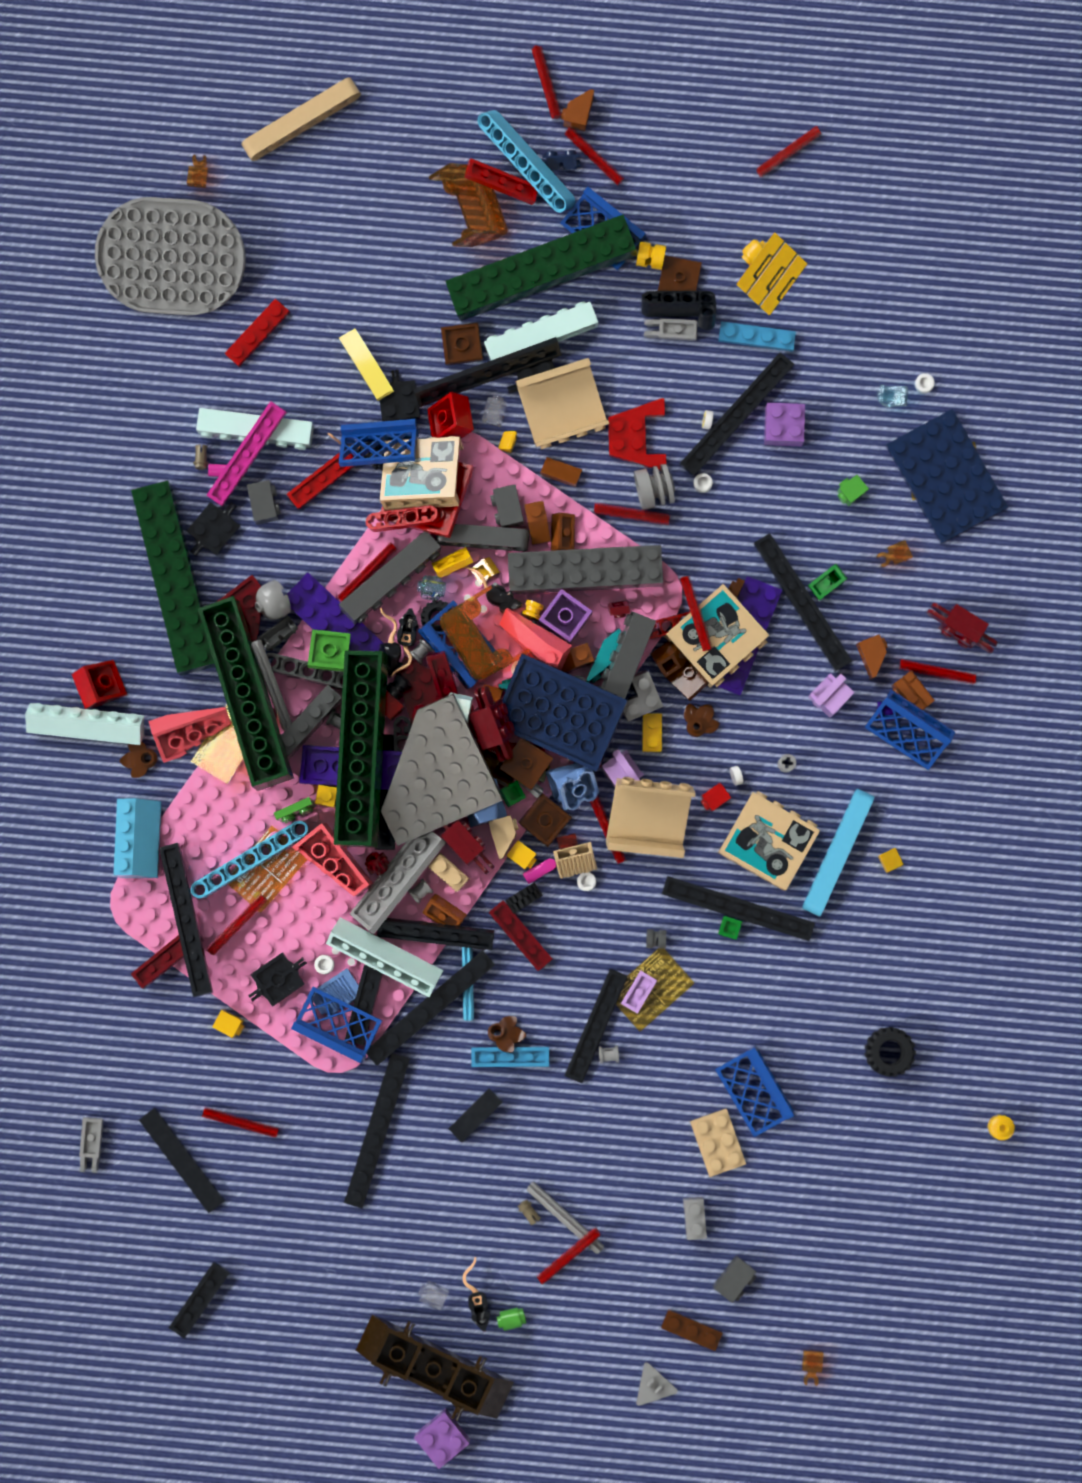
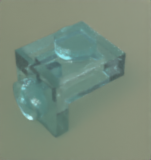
M885 384L880 385V390L877 393L880 404L884 407L907 406V386L887 387Z

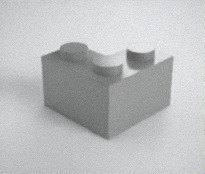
M644 670L635 674L631 685L636 695L627 698L628 703L623 712L625 720L628 722L663 707L649 671Z

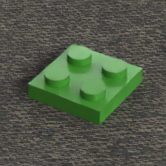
M312 629L308 668L344 672L345 651H349L351 634Z
M307 797L274 812L276 820L286 824L295 820V816L298 814L304 816L313 812L312 808L316 807L312 798Z

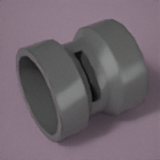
M647 929L646 948L657 946L660 949H666V930L654 931L653 929Z

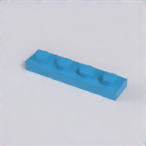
M721 321L718 342L793 352L796 332Z
M471 1047V1067H549V1047H514L513 1053L503 1052L498 1047Z

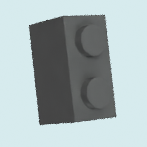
M269 480L247 484L256 525L279 520L278 515L281 514L279 503L275 504L274 496H277L275 485H272Z
M516 485L493 489L494 495L490 497L492 506H496L498 513L494 514L496 524L505 528L524 525Z
M735 1255L713 1284V1288L731 1303L735 1300L739 1301L744 1294V1287L747 1284L750 1286L755 1280L756 1275L754 1274L756 1270L739 1256Z

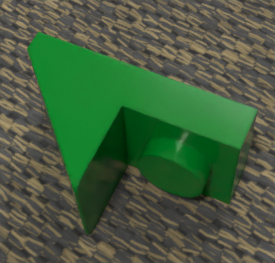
M836 563L808 586L817 599L821 600L834 589L841 586L848 578Z

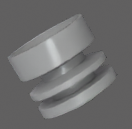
M666 464L660 466L661 474H659L657 466H653V476L649 475L646 468L634 471L636 490L642 510L655 508V498H659L662 506L665 505V496H667L669 504L675 502L674 482Z

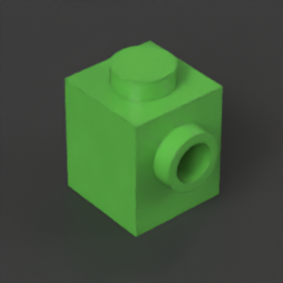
M855 475L850 480L846 478L839 484L840 488L837 491V496L843 504L846 503L850 506L866 494L869 488L858 475Z

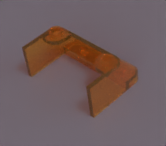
M449 163L429 176V180L442 181L446 193L457 196L467 228L461 232L459 239L452 242L453 247H474L498 239L507 234L508 231L494 189L464 178L467 164Z
M491 585L448 610L440 617L442 629L475 680H483L520 659L522 653L528 654L531 652L528 648L514 656L506 649H498L492 653L472 619L476 618L481 612V605L477 598L493 589Z

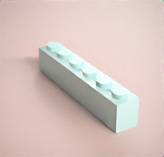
M579 302L574 308L569 310L564 308L559 310L556 315H545L539 319L540 321L534 323L530 321L523 324L519 329L511 328L506 330L503 335L488 337L487 341H484V345L490 361L554 337L560 342L597 328L598 320L591 302Z
M199 408L196 431L203 438L217 436L221 440L230 441L233 438L243 442L261 415ZM283 418L265 445L273 443L277 447L287 448V445L295 446L294 448L298 450L311 448L314 425L310 421Z
M30 703L25 713L26 733L141 745L144 737V715L99 711L97 709H80L78 707H62L59 705H43L40 703Z
M341 917L335 924L326 942L332 948L427 997L431 996L443 972L442 969Z

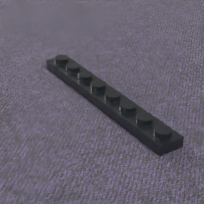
M554 337L414 388L413 391L420 408L439 401L450 392L461 393L562 356L557 338Z
M780 352L680 462V466L694 477L792 369L794 363Z
M769 533L754 542L753 545L833 670L836 672L851 663L852 660L772 535Z
M179 843L160 847V855L193 997H199L214 993Z
M667 876L662 895L806 941H810L815 925L814 922Z
M482 950L435 990L430 997H427L373 1043L367 1052L369 1058L378 1066L494 967L495 963Z
M392 1053L344 1200L346 1204L363 1209L410 1058Z

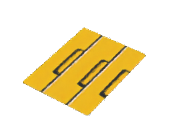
M774 232L736 285L768 315H771L807 263Z

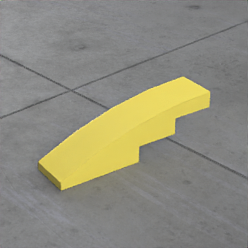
M356 329L339 337L342 345L377 401L394 392Z

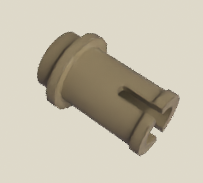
M201 444L195 445V461L193 465H195V469L205 470L206 466H208L207 446L202 445V452H200Z
M526 1199L518 1205V1211L523 1213L532 1226L541 1217L531 1206L532 1202H528Z

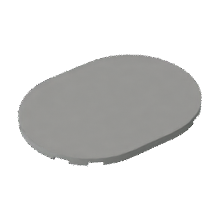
M143 197L130 200L117 207L108 216L99 230L95 244L96 267L106 289L125 306L141 312L175 315H200L211 312L224 305L234 295L241 284L245 271V247L235 224L218 208L196 200Z

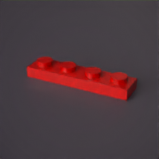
M470 158L464 178L530 205L535 203L538 192L528 181Z
M275 298L224 354L240 367L286 318L290 311Z
M340 452L286 494L298 510L354 467H340ZM351 453L344 460L352 459Z

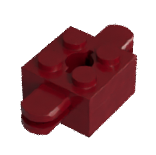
M932 603V609H928L927 614L941 623L938 629L941 630L942 635L947 638L952 637L958 641L957 644L965 649L967 647L971 649L977 645L988 653H993L994 648L992 646L996 647L998 642L984 633L989 625L987 622L958 604H955L948 611L937 603Z
M488 686L476 688L474 695L479 707L470 712L469 715L482 750L494 747L500 762L512 759L513 751L508 740L515 735L513 723L509 721L506 704L502 702V699L494 701Z
M459 820L452 822L450 828L447 825L443 826L446 831L441 837L466 865L469 866L474 861L485 874L489 873L477 859L480 856L491 869L495 867L483 854L485 851L483 848L485 846L484 842L478 836L473 837L470 834L472 829L465 821L462 823Z

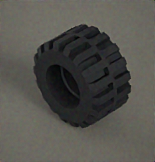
M893 1027L880 1028L878 1031H874L872 1036L868 1037L867 1045L865 1044L864 1047L866 1049L864 1055L867 1058L868 1065L872 1067L871 1069L884 1076L896 1077L903 1075L906 1070L911 1068V1064L915 1061L914 1055H916V1051L914 1050L915 1044L911 1041L912 1038L903 1030ZM887 1040L897 1042L901 1049L900 1057L894 1063H885L879 1055L881 1045Z

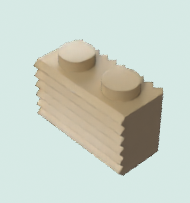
M591 842L553 851L561 879L574 876L575 874L578 875V873H588L597 870Z
M441 853L428 866L434 874H437L440 879L449 884V887H452L453 890L455 889V892H459L470 879Z

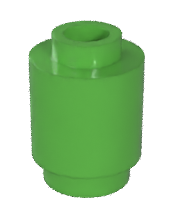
M516 1307L500 1311V1316H497L498 1326L503 1328L504 1331L522 1327V1324H526L523 1308L518 1309Z

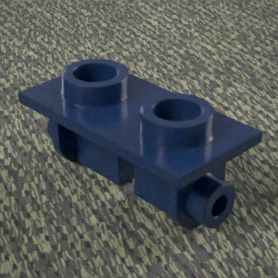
M566 150L565 154H557V151H546V155H542V158H546V161L543 162L550 170H560V163H563V170H577V168H580V160H576V157H580V153H576V150Z

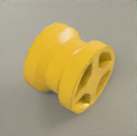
M526 600V609L523 610L522 615L539 621L541 617L540 612L544 609V605Z

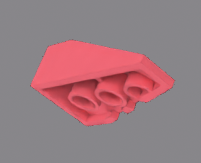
M506 608L499 625L530 657L562 670L572 645L511 609Z
M225 707L170 714L148 721L163 763L187 754L186 751L194 745L197 747L203 739L215 735L231 724Z

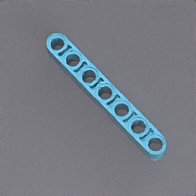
M497 110L481 113L477 120L479 127L545 201L558 213L572 209L575 205L573 194Z
M858 788L855 790L802 909L819 917L821 916L875 796Z
M295 821L194 882L191 886V894L196 898H207L298 843L310 833L309 825L303 821ZM300 824L305 826V832L302 835L296 833V827ZM286 834L289 838L288 843L281 845L279 838L281 835ZM269 844L272 847V851L269 855H264L262 849L265 845ZM250 854L255 856V862L252 865L246 863V858ZM236 864L239 871L236 875H231L229 869L232 865ZM217 874L222 877V882L219 885L213 883V877ZM202 884L205 887V892L203 895H198L196 888Z

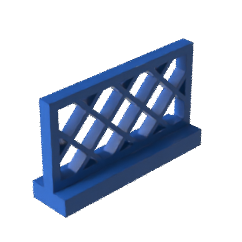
M587 186L583 191L584 194L560 224L569 232L574 233L576 232L575 230L580 231L595 225L594 214H603L605 221L607 218L612 219L622 214ZM584 200L590 204L591 212L580 213V205ZM591 215L592 225L581 226V216ZM578 216L579 227H570L566 224L571 217ZM625 217L631 237L636 241L634 243L635 248H637L640 241L643 242L647 235ZM626 260L611 266L618 271Z
M416 419L341 425L340 467L415 461L416 443L419 437ZM406 438H411V439L408 440L407 442H404V441L402 440V439H406ZM384 440H392L388 444L383 442ZM374 441L370 445L365 444V442ZM346 443H354L351 447L346 445ZM400 443L402 446L397 450L392 448L395 444ZM379 444L383 446L379 451L373 449ZM359 446H362V447L365 448V449H363V450H362L361 452H359V453H357L356 451H354V450L357 449ZM406 449L411 451V454L408 455L400 454ZM388 450L392 453L389 456H382ZM368 452L373 454L370 458L363 457ZM350 453L354 455L352 459L344 460Z
M454 600L418 630V633L435 653L446 652L452 673L466 689L473 687L479 679L503 659ZM451 607L457 611V620L447 619V611ZM435 621H443V632L435 631L431 624ZM447 622H457L456 633L446 632ZM460 623L468 624L470 627L469 634H459ZM446 635L456 636L455 647L448 646L445 643ZM459 636L469 637L468 648L458 647ZM472 637L479 638L482 641V649L472 648ZM458 650H468V661H461L458 658ZM471 651L481 652V662H471ZM485 652H491L496 659L492 663H484ZM471 664L480 665V674L476 677L470 672Z
M892 689L864 727L927 770L930 769L955 735V731ZM886 705L891 708L894 715L884 716L883 707ZM898 718H906L909 720V725L900 726ZM895 719L896 727L887 728L886 720ZM882 720L883 728L877 729L872 726L873 721ZM921 728L925 731L926 736L916 737L915 729ZM911 729L912 738H903L901 730ZM898 731L899 739L893 740L889 737L888 732ZM937 739L943 744L941 747L932 748L931 740ZM927 740L929 748L919 749L918 741ZM914 742L916 750H908L905 747V743ZM930 752L931 760L929 763L921 758L920 753Z
M313 986L291 1029L359 1063H363L383 1020ZM316 992L322 995L324 1003L314 1007L312 998ZM338 1003L342 1012L331 1015L328 1004ZM325 1006L328 1017L318 1019L315 1009ZM312 1010L316 1021L311 1023L303 1021L305 1012ZM353 1010L357 1013L359 1020L349 1024L345 1013ZM343 1014L346 1025L336 1028L332 1017ZM360 1014L367 1018L361 1019ZM330 1019L333 1030L325 1032L322 1030L320 1022ZM371 1019L377 1022L373 1030L366 1032L362 1021ZM360 1023L363 1034L353 1037L350 1026ZM347 1027L350 1038L346 1040L339 1039L337 1030ZM361 1036L365 1037L366 1045L364 1050L356 1047L354 1039Z
M756 1045L715 1069L754 1137L795 1115V1111ZM746 1056L751 1062L749 1070L738 1067L740 1059ZM726 1067L735 1069L733 1079L725 1078L721 1070ZM737 1070L748 1073L746 1083L735 1080ZM751 1074L760 1077L759 1087L748 1084ZM734 1083L745 1086L743 1096L734 1094L732 1091ZM747 1087L758 1090L756 1100L745 1097ZM760 1091L770 1094L769 1104L758 1101ZM744 1100L755 1103L753 1113L743 1110ZM757 1104L768 1107L766 1117L755 1114ZM770 1108L779 1110L782 1117L777 1120L768 1118ZM754 1117L765 1120L763 1128L757 1131L752 1125Z

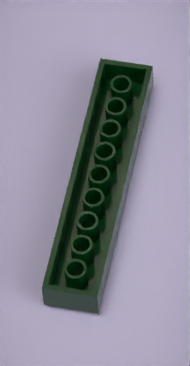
M624 214L451 278L445 282L457 316L462 321L637 256V251Z
M167 480L132 489L131 493L176 671L182 676L215 667L198 608L202 607L172 485Z
M231 596L198 608L251 786L255 790L260 791L294 779L266 685L251 647L252 640L240 601L235 596Z
M345 651L334 827V845L378 848L389 657L383 651Z

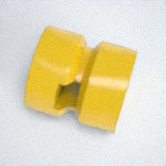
M640 241L636 266L647 267L650 265L652 269L662 270L666 246L659 244L652 246L651 243Z

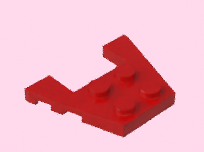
M664 398L608 417L609 456L637 463L647 468L657 466L658 470L661 471L660 466L666 464V454H646L645 417H665Z

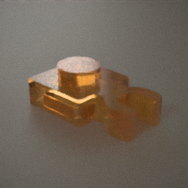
M194 154L192 156L194 166H189L187 186L206 188L208 167H205L207 164L206 155H203V160L198 162Z
M905 540L887 547L888 553L881 552L876 556L877 559L884 557L886 560L885 563L880 565L881 568L886 567L890 561L895 566L913 557Z
M803 1349L802 1371H807L803 1377L804 1385H807L809 1378H814V1385L818 1386L819 1379L816 1372L822 1373L823 1351Z

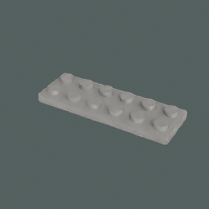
M433 831L406 842L388 865L387 871L377 878L351 911L350 915L374 934L446 842Z

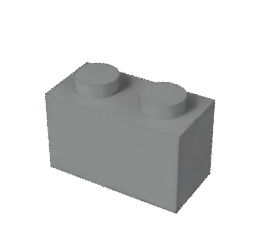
M703 1197L683 1198L687 1240L707 1239Z

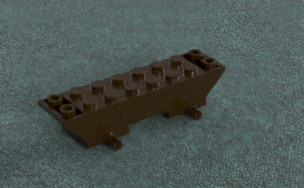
M372 1314L355 1351L384 1372L379 1384L382 1385L386 1378L383 1386L387 1387L391 1376L405 1381L409 1380L442 1396L443 1399L451 1402L456 1407L451 1416L453 1420L455 1418V1421H459L463 1411L498 1418L514 1382L484 1368L483 1366L487 1360L486 1357L483 1358L482 1355H479L477 1362L474 1363L413 1334L412 1330L416 1324L412 1323L410 1329H408L411 1321H408L405 1329Z

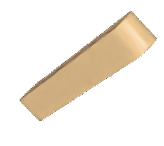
M351 77L345 78L249 136L241 145L251 161H256L351 104L361 96V93Z

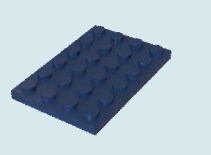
M953 409L886 444L888 452L940 544L1008 508Z
M522 653L502 702L507 706V715L509 721L514 725V734L597 772L628 700Z

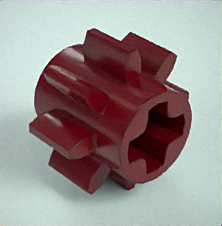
M376 851L367 856L364 864L371 875L374 872L377 875H381L387 871L390 862L387 860L388 857L384 852L378 854Z

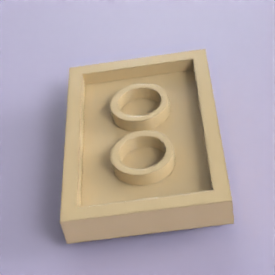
M727 1108L690 1121L709 1177L746 1165Z

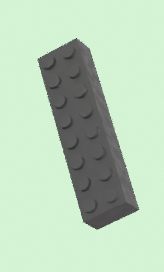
M661 545L508 553L509 590L512 594L559 592L561 589L567 592L663 586Z

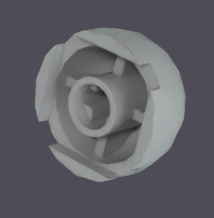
M273 580L264 584L258 589L256 594V610L259 613L261 612L266 618L273 620L285 617L291 611L288 595H283L281 590L284 588L278 581Z

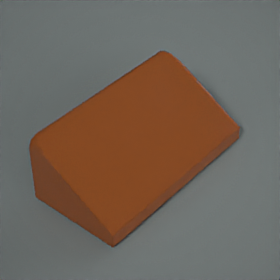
M546 457L540 475L576 487L582 469Z
M560 512L552 514L551 551L573 550L575 545V514Z
M437 894L433 895L422 912L438 924L460 926L467 916L466 913Z

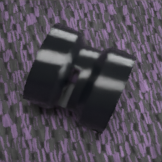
M398 673L394 677L393 683L387 684V691L394 698L400 700L403 697V692L408 691L412 684L402 674Z

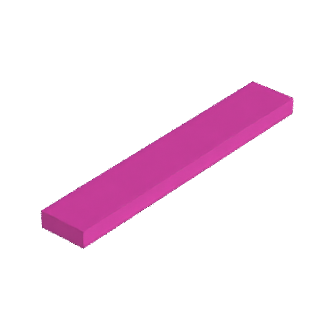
M270 401L206 496L219 505L224 506L287 412Z

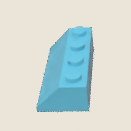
M137 798L117 799L114 876L119 878H158L161 801Z

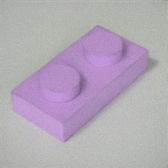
M640 970L621 1004L638 1014L657 980Z

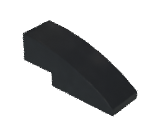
M488 1088L448 1129L462 1143L503 1101Z

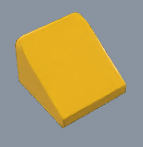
M505 431L498 446L500 450L512 453L517 439L516 431Z
M490 557L482 559L472 567L479 571L486 581L500 573ZM472 571L480 585H482L481 577Z
M896 848L878 855L886 873L904 865Z

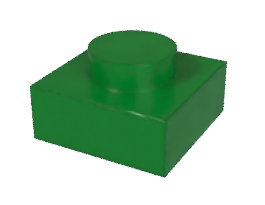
M517 781L499 790L508 807L526 798Z
M723 916L718 934L737 940L742 921Z

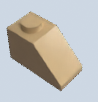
M511 815L488 822L500 860L504 859L516 837V830H519L516 818L512 819Z

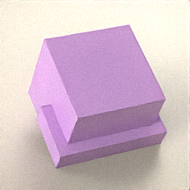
M830 673L808 696L813 701V704L820 708L829 718L855 693L844 683L846 678L842 674L835 678Z
M619 749L612 753L613 758L601 766V769L614 788L617 778L631 777L634 780L641 781L640 778L644 776L627 750L622 753Z

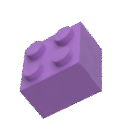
M767 403L765 407L764 445L802 447L804 443L805 404Z
M561 589L539 618V623L562 640L571 644L591 617L592 610Z
M446 1408L417 1431L414 1439L438 1469L470 1444L469 1436L457 1421L451 1418L452 1415Z

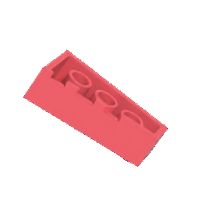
M321 823L292 847L353 896L360 895L373 884L346 847L334 845V832L327 823Z

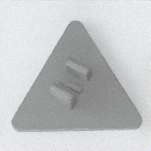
M648 1362L644 1363L636 1401L638 1406L677 1393V1388Z

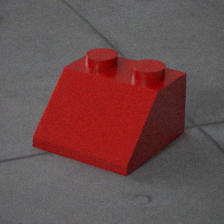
M450 392L427 409L432 437L445 438L455 436L462 439L474 430L468 396Z
M114 660L83 666L71 674L85 709L102 706L127 695Z

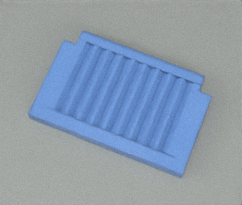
M348 968L319 986L318 989L350 1004L356 998L359 985ZM315 992L312 1001L316 1006L323 1004L322 995ZM336 1002L328 1004L331 1015L341 1010L340 1005ZM325 1006L318 1008L322 1015L326 1013L328 1016Z

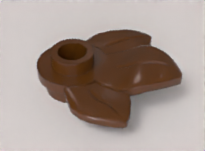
M690 703L686 706L684 719L687 722L686 729L689 735L700 737L704 733L712 734L718 729L720 723L712 719L714 715L712 705L705 704L698 709ZM693 725H698L700 729H694Z
M141 742V745L127 744L130 752L121 757L119 762L124 767L131 769L132 778H140L146 774L148 768L155 766L158 760L155 751L147 749L143 742ZM147 755L151 756L150 762L145 761Z
M506 1016L499 1023H494L488 1028L489 1039L496 1042L498 1049L506 1053H513L514 1044L520 1043L526 1038V1033L516 1027L517 1017ZM496 1031L501 1032L498 1036L494 1035Z

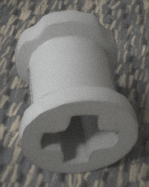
M420 639L417 647L410 651L412 657L420 664L423 662V658L433 651L423 639Z
M790 754L783 755L778 760V768L781 772H790L796 766L795 757ZM786 759H789V763H792L788 768H785V764H782Z
M422 878L421 883L413 889H409L408 892L419 904L420 900L428 893H433V890Z
M618 1045L612 1048L599 1047L600 1064L608 1061L619 1063Z

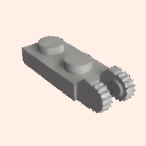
M661 318L660 320L648 319L644 321V325L648 327L659 326V331H645L644 337L696 341L698 321Z
M83 1117L79 1157H81L80 1172H85L87 1168V1157L93 1158L92 1173H97L104 1118Z

